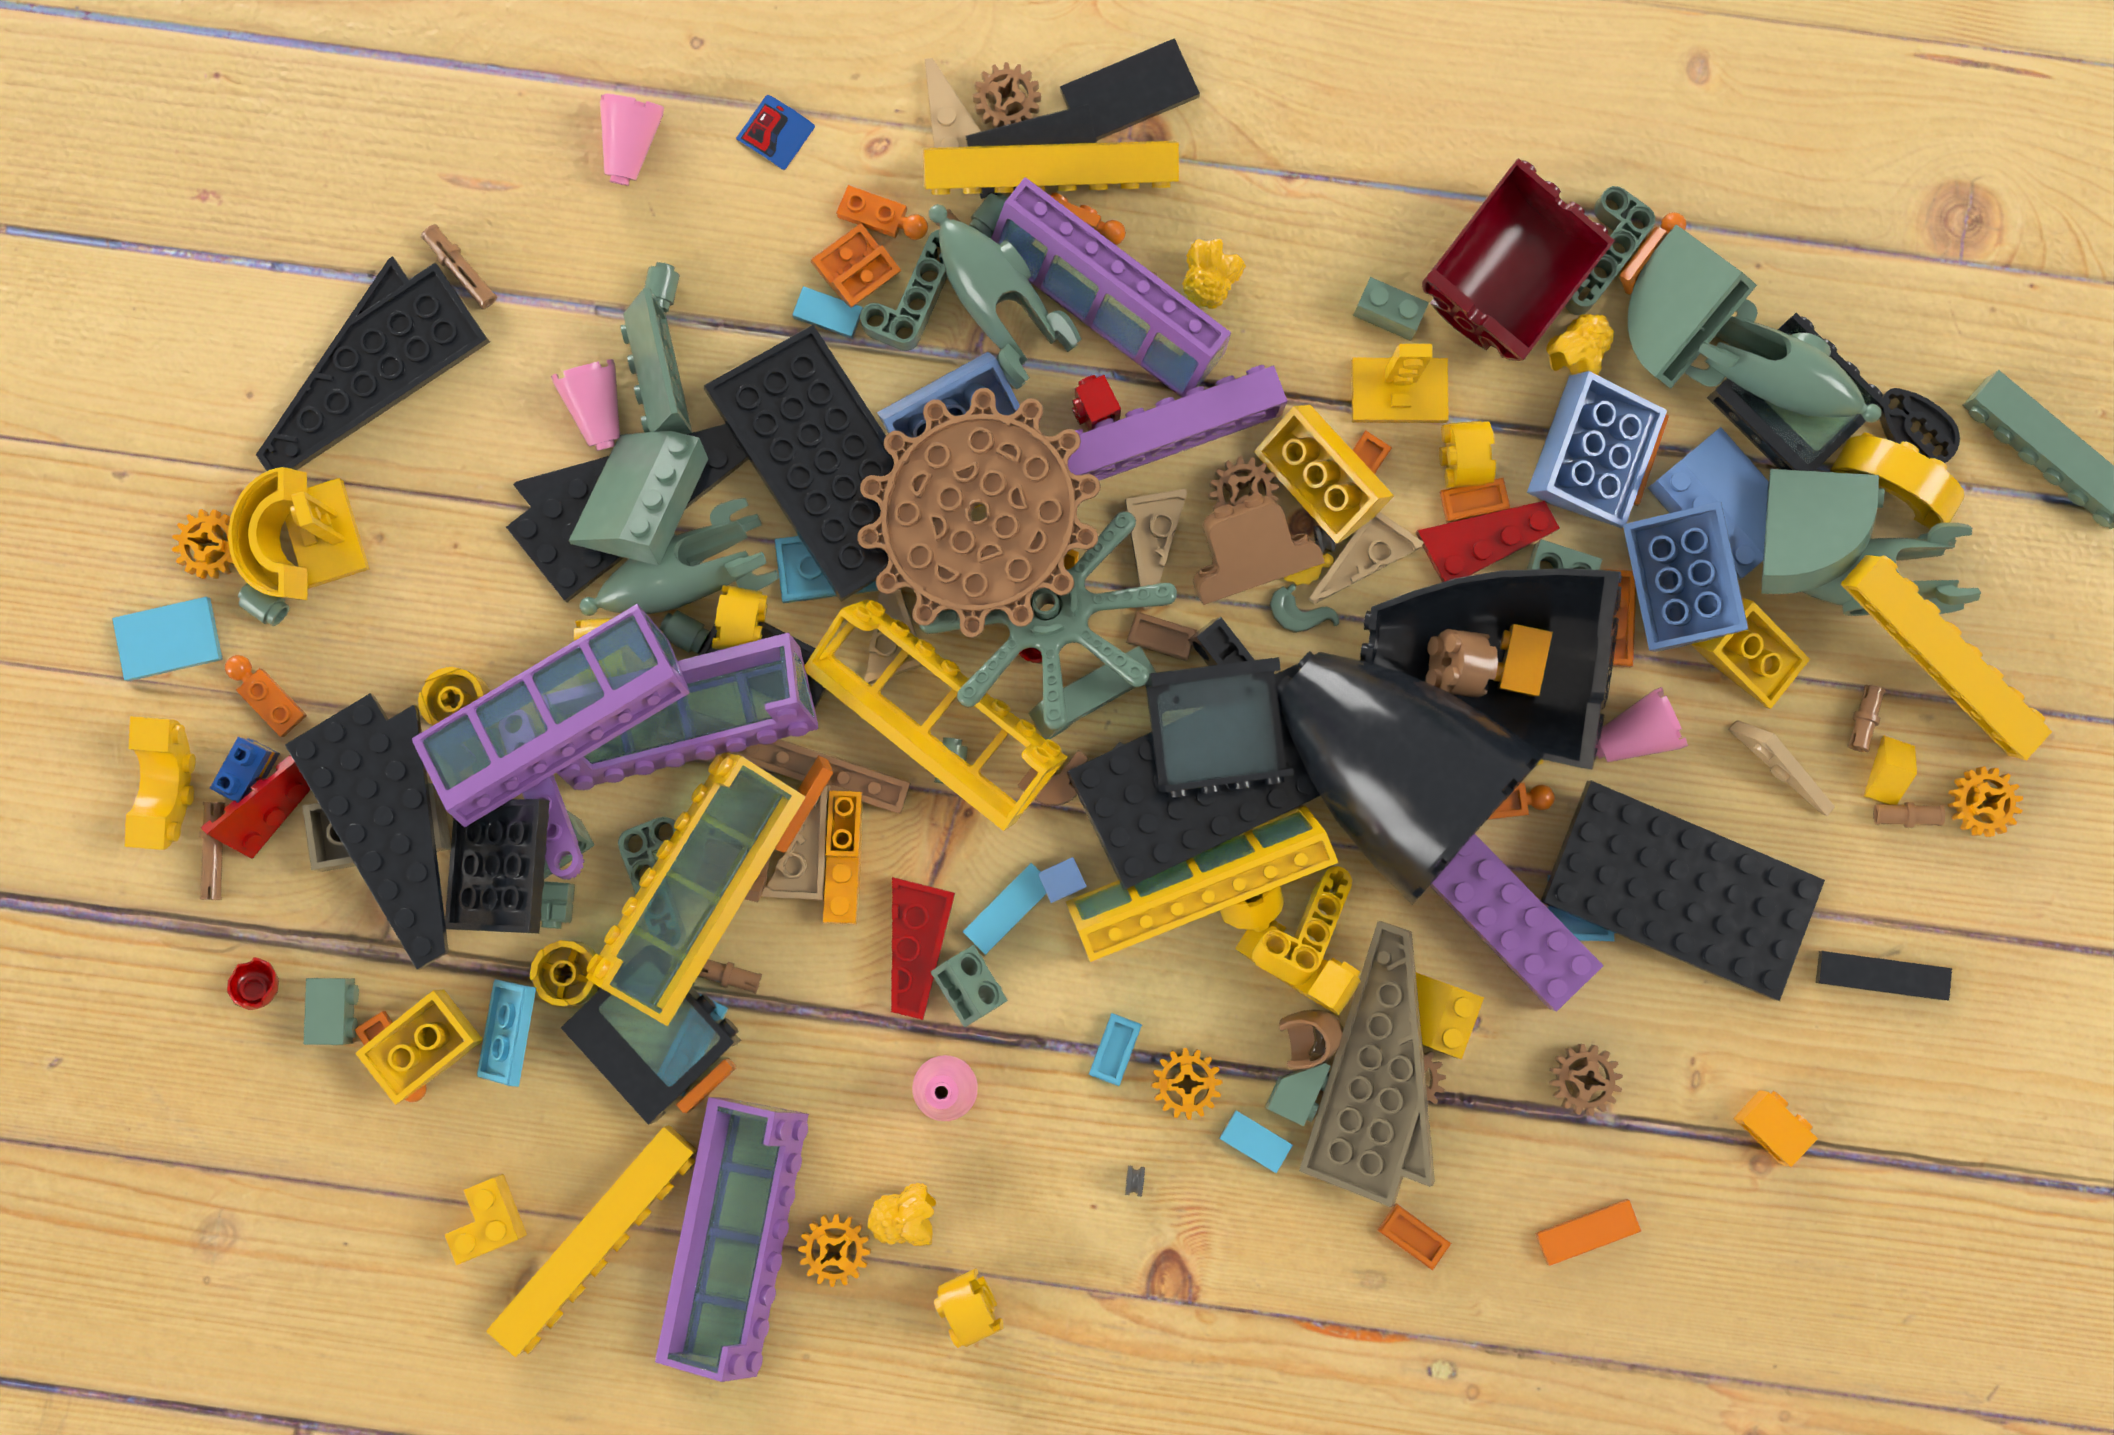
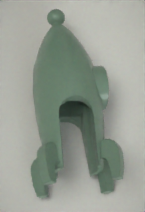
M936 204L930 208V220L940 225L939 243L948 279L959 300L975 322L1001 349L996 359L1007 381L1013 387L1019 389L1030 378L1022 367L1028 359L996 313V305L1005 300L1017 302L1050 344L1058 340L1067 352L1072 350L1081 341L1078 330L1065 312L1055 310L1048 314L1039 295L1028 280L1032 276L1027 264L1010 242L1004 240L998 244L977 229L963 222L948 219L947 210L943 205Z
M1747 299L1736 310L1737 315L1735 317L1731 316L1716 334L1717 337L1729 345L1719 342L1717 346L1702 341L1698 352L1707 357L1704 362L1709 365V368L1703 370L1690 365L1684 372L1690 378L1708 387L1719 385L1726 377L1741 388L1767 402L1803 415L1833 418L1862 414L1864 420L1870 423L1878 421L1881 417L1882 411L1880 407L1875 404L1866 405L1860 390L1851 377L1835 360L1829 357L1831 350L1825 340L1810 333L1789 335L1777 329L1755 323L1754 321L1758 314L1757 308L1754 303Z
M746 498L733 499L717 505L710 514L712 525L678 535L673 534L659 566L628 559L603 584L596 598L585 597L581 600V612L584 615L591 616L597 612L598 608H603L611 612L622 613L638 604L646 614H655L677 609L721 590L723 585L728 586L735 581L739 588L755 591L770 585L779 578L776 570L761 575L752 573L753 570L766 564L763 552L749 556L746 551L700 564L705 559L747 539V531L762 525L758 514L746 516L735 521L730 520L731 514L748 506Z
M1943 522L1934 525L1929 530V533L1922 534L1917 539H1870L1867 548L1858 561L1843 575L1825 585L1802 592L1816 599L1835 605H1842L1843 614L1846 616L1870 615L1840 584L1866 555L1880 557L1884 555L1895 564L1898 560L1942 556L1946 549L1955 547V537L1972 535L1973 528L1968 524ZM1959 580L1912 581L1919 588L1917 593L1924 600L1931 601L1940 609L1941 612L1939 614L1964 609V604L1978 601L1981 594L1979 588H1958Z

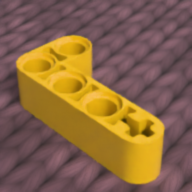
M1339 866L1330 867L1315 885L1295 936L1292 937L1279 930L1266 932L1253 949L1252 958L1255 964L1290 984L1303 985L1321 964L1352 886L1350 873ZM1319 909L1324 911L1326 915L1322 914ZM1308 935L1312 936L1316 940V942L1312 941L1308 937ZM1267 947H1271L1276 954L1270 952ZM1297 962L1302 963L1306 969L1300 967Z

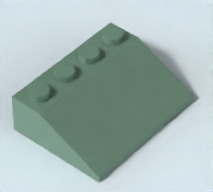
M650 287L644 288L623 313L625 325H621L623 340L625 344L630 343L632 355L627 356L629 368L632 374H637L639 385L634 386L636 399L639 405H644L646 414L641 416L644 433L673 431L690 434L692 433L666 313Z
M673 431L620 435L569 539L570 544L659 566L708 461L700 438Z

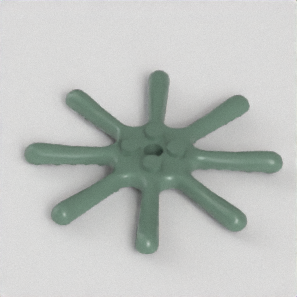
M1126 511L1119 512L1098 536L1097 544L1093 548L1088 549L1072 568L1067 569L1074 578V588L1069 594L1057 595L1047 588H1040L1032 594L1031 606L1034 616L1030 624L1024 627L1014 625L1009 619L1008 614L1003 610H993L986 616L985 625L1004 624L1009 628L1010 636L991 658L959 689L957 699L962 705L966 707L975 706L1022 650L1036 648L1042 654L1044 723L1052 730L1061 729L1066 724L1067 714L1059 655L1061 649L1066 644L1072 642L1083 645L1130 685L1141 687L1147 683L1150 674L1145 666L1091 631L1088 626L1090 616L1098 611L1165 606L1172 604L1177 597V590L1171 583H1159L1099 594L1091 593L1085 588L1087 577L1134 529L1136 519L1131 513ZM1046 604L1054 605L1053 608L1048 611L1040 610ZM943 610L932 624L919 626L927 634L959 630L960 618L954 610Z

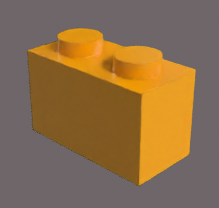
M1516 624L1510 626V631L1504 630L1500 649L1505 650L1503 663L1498 662L1496 677L1493 680L1498 681L1497 689L1533 697L1539 696L1553 632Z
M1759 1090L1733 1119L1781 1165L1792 1167L1818 1138L1811 1132L1813 1127L1805 1118L1799 1114L1794 1116L1786 1109L1789 1104L1782 1096L1775 1091L1770 1093Z

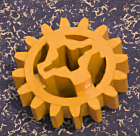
M200 509L198 518L191 514L186 515L189 523L187 525L178 523L177 526L182 532L180 535H172V538L179 542V545L171 548L172 552L181 554L176 560L177 564L186 565L185 572L191 575L196 573V577L206 579L208 574L213 579H219V571L229 575L231 573L229 565L231 563L234 564L230 553L229 539L228 542L225 541L223 533L225 531L228 538L230 516L227 514L221 516V512L212 509L210 515L205 510ZM206 542H207V543L214 542V543L218 544V546L211 545V546H206V547H204V546L200 545L199 543H204V544H206ZM190 547L194 551V557L191 555Z
M1983 766L1976 768V772L1973 770L1965 771V779L1957 778L1954 780V783L1959 788L1949 790L1948 794L1955 797V802L1948 803V807L1956 808L1957 813L1951 818L1953 820L1962 819L1961 830H1967L1972 827V836H1980L1983 833L1985 837L1995 836V831L1998 834L2006 833V825L2013 826L2017 824V821L2012 816L2013 814L2022 813L2023 810L2016 807V802L2022 801L2023 796H2015L2014 791L2020 786L2008 783L2011 777L2009 773L1999 776V768H1991L1987 771L1986 767ZM1988 782L1993 783V784L1996 785L1998 788H1992V787H1990L1989 784H1988ZM1993 796V798L1989 799L1988 802L1985 804V807L1977 808L1979 805L1983 804L1982 802L1986 800V797ZM1973 816H1980L1983 822L1976 820Z
M1186 1047L1182 1048L1181 1056H1177L1172 1050L1170 1051L1171 1060L1169 1062L1162 1058L1159 1060L1163 1069L1153 1070V1074L1159 1077V1081L1151 1083V1087L1160 1090L1154 1098L1156 1101L1165 1100L1162 1107L1164 1112L1171 1107L1174 1108L1173 1117L1178 1118L1181 1112H1185L1187 1120H1191L1192 1112L1194 1111L1203 1117L1204 1106L1211 1109L1215 1107L1210 1101L1212 1096L1221 1097V1094L1215 1090V1086L1223 1084V1080L1214 1078V1074L1220 1069L1218 1066L1211 1068L1208 1066L1212 1060L1210 1056L1201 1060L1200 1050L1198 1049L1194 1051L1192 1056L1189 1055ZM1192 1062L1199 1064L1205 1070L1207 1076L1195 1074ZM1180 1063V1070L1173 1078H1166L1168 1071L1174 1065ZM1187 1074L1191 1080L1202 1082L1201 1084L1190 1086V1092L1187 1093L1183 1087L1171 1085L1178 1083V1081H1183L1184 1075ZM1201 1089H1208L1204 1098L1194 1104V1097ZM1166 1091H1176L1181 1096L1182 1105L1172 1101Z
M839 1213L834 1214L833 1221H829L826 1214L822 1215V1225L819 1226L813 1221L809 1225L813 1233L804 1232L801 1237L807 1241V1244L798 1247V1251L806 1253V1257L801 1259L800 1264L810 1265L811 1268L806 1273L808 1277L814 1273L819 1275L817 1284H821L826 1278L829 1279L830 1287L835 1286L837 1279H840L844 1286L848 1285V1275L857 1279L860 1276L857 1267H867L868 1262L862 1256L869 1255L871 1249L863 1247V1244L870 1238L869 1235L860 1236L859 1232L863 1227L862 1224L855 1227L851 1226V1216L843 1222L840 1221ZM839 1228L846 1232L843 1235H834L826 1229ZM815 1239L820 1245V1256L815 1259L813 1254ZM843 1240L846 1241L839 1252L841 1257L835 1254L824 1260L830 1250L828 1243L835 1246ZM853 1241H855L857 1249L854 1261L849 1254V1247ZM827 1265L838 1266L843 1271L831 1272L824 1268Z

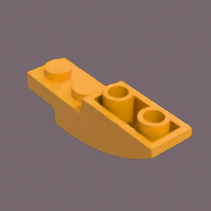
M829 791L823 923L857 925L862 847V792Z

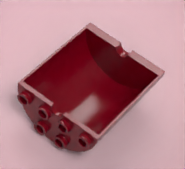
M1519 158L1515 160L1422 282L1424 293L1433 296L1430 304L1447 323L1479 347L1487 351L1492 346L1498 350L1502 358L1512 361H1523L1615 241L1608 235L1609 232L1606 227L1590 220L1585 215L1584 209L1577 203L1570 201L1566 204L1559 197L1561 191L1554 183L1542 179L1536 173L1537 170L1531 163L1525 160L1521 161Z

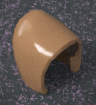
M1303 1010L1282 1018L1279 1022L1280 1031L1288 1030L1291 1044V1061H1287V1066L1293 1069H1306L1330 1059L1340 1045L1344 1030L1339 1019L1331 1012L1322 1010Z

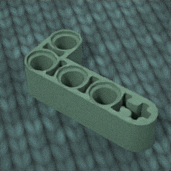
M1619 186L1609 187L1603 192L1594 206V212L1603 224L1614 231L1610 237L1615 240L1614 243H1619L1624 247L1625 253H1618L1612 245L1595 266L1604 269L1607 278L1598 277L1593 269L1565 305L1566 309L1574 315L1586 314L1592 308L1655 224V214L1651 208ZM1605 201H1614L1618 206V210L1608 208ZM1631 219L1640 220L1644 228L1638 229L1634 227ZM1587 286L1591 291L1583 301H1580L1578 296Z
M935 230L928 237L897 310L879 303H870L862 309L860 315L862 327L870 338L902 351L912 350L918 345L948 277L941 253L939 255L940 262L937 261V247H940L939 230ZM927 271H935L938 274L934 281L928 282L922 279V275ZM915 299H921L926 303L920 310L911 309L909 304ZM878 315L884 318L883 323L877 327L867 324L872 316ZM901 328H910L913 330V334L907 339H901L897 337V332Z
M1141 646L1125 653L1149 670V674L1157 673ZM1105 664L1063 688L1067 721L1064 727L1052 730L1045 725L1043 700L1029 712V715L1044 739H1051L1069 728L1077 720L1136 687L1130 685Z
M659 817L627 829L619 837V850L635 894L641 888L639 885L640 870L647 865L653 868L658 860L656 856L657 851L664 842L659 837L660 827L669 823L675 832L674 824L676 820L668 817ZM639 835L643 840V846L640 851L632 853L628 847L631 837ZM665 876L645 908L643 916L649 932L663 940L662 935H665L667 931L664 923L656 924V920L666 919L671 916V920H665V923L669 930L676 931V935L672 937V943L668 940L663 941L677 949L685 942L686 931ZM660 895L665 900V908L661 913L655 914L650 904L654 897Z

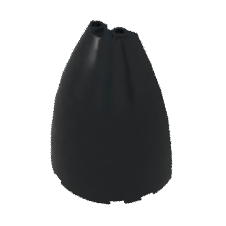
M1572 568L1501 570L1455 578L1411 591L1372 606L1371 611L1366 612L1364 630H1369L1370 636L1369 643L1362 644L1360 660L1406 673L1426 682L1430 660L1428 643L1431 637H1438L1441 632L1447 629L1488 634L1490 636L1488 639L1489 644L1496 647L1498 662L1502 663L1505 650L1500 649L1501 639L1504 630L1510 631L1511 625L1516 624L1553 632L1539 696L1533 697L1497 689L1498 681H1493V679H1489L1484 688L1487 693L1479 698L1454 696L1504 725L1543 754L1544 757L1542 759L1592 770L1598 750L1596 745H1598L1604 723L1605 714L1600 712L1606 706L1612 676L1619 619L1614 617V615L1619 611L1621 602V587L1618 586V583H1621V572Z
M1309 651L1298 663L1297 666L1300 670L1293 678L1287 676L1276 689L1280 694L1278 702L1294 745L1312 783L1335 820L1373 866L1413 905L1486 820L1503 804L1541 761L1544 755L1504 725L1448 691L1406 673L1366 661L1324 652H1318L1314 655Z

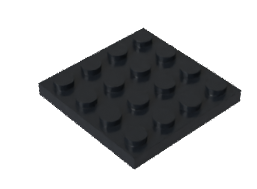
M511 799L466 827L453 817L445 913L446 929L539 934L542 917L541 906L550 800Z

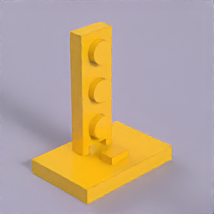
M1399 344L1391 358L1353 357L1351 360L1352 423H1447L1449 420L1448 358H1432V344Z
M341 478L308 487L307 493L302 491L291 495L294 506L290 507L291 513L286 517L285 522L298 566L307 568L308 589L370 570L344 481Z

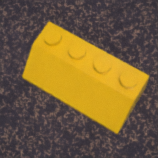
M1311 405L1293 406L1254 450L1259 459L1266 464L1272 473L1274 472L1278 480L1336 544L1342 542L1372 520L1394 497L1388 488Z

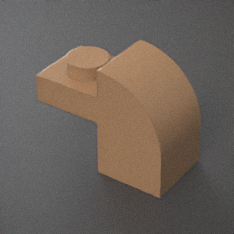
M1078 750L1059 775L1055 773L1034 800L1047 806H1059L1073 800L1077 793L1070 785L1071 781L1067 772L1088 762L1089 758ZM1031 767L1019 782L1018 787L1025 792L1038 772Z

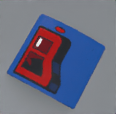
M766 95L736 139L782 170H785L814 130L815 125L781 101Z

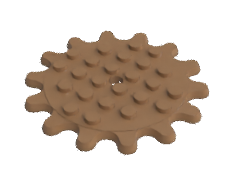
M980 388L972 395L970 409L961 416L952 415L942 401L931 400L926 403L923 410L926 428L922 435L911 438L900 431L888 433L884 439V447L894 459L892 471L886 476H867L863 479L860 486L861 493L865 498L874 500L879 504L881 513L876 522L866 525L859 530L858 542L866 549L881 548L885 550L889 558L887 567L877 576L876 586L884 594H892L903 587L913 589L917 596L912 612L913 619L922 626L932 624L938 614L946 609H952L958 613L960 630L964 635L971 638L977 637L983 632L986 616L993 610L1005 611L1011 622L1016 626H1027L1031 623L1034 616L1031 597L1036 590L1047 588L1057 595H1066L1074 588V578L1064 567L1063 560L1067 552L1077 548L1088 550L1097 544V531L1094 527L1079 521L1077 509L1083 501L1092 499L1099 494L1101 484L1094 475L1086 474L1080 476L1071 473L1068 461L1071 455L1080 447L1081 438L1072 429H1065L1052 437L1043 435L1039 429L1043 406L1037 399H1026L1014 414L1002 415L996 409L994 393L988 388ZM985 505L987 517L980 521H973L971 513L974 507Z

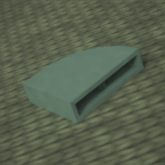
M1675 225L1642 268L1634 285L1628 309L1629 338L1638 360L1653 376L1670 389L1699 356L1698 348L1702 341L1709 343L1757 286L1743 272L1678 225Z
M1782 469L1770 470L1761 594H1789L1820 587L1843 575L1858 561L1870 542L1877 508H1883L1885 489L1879 488V475Z

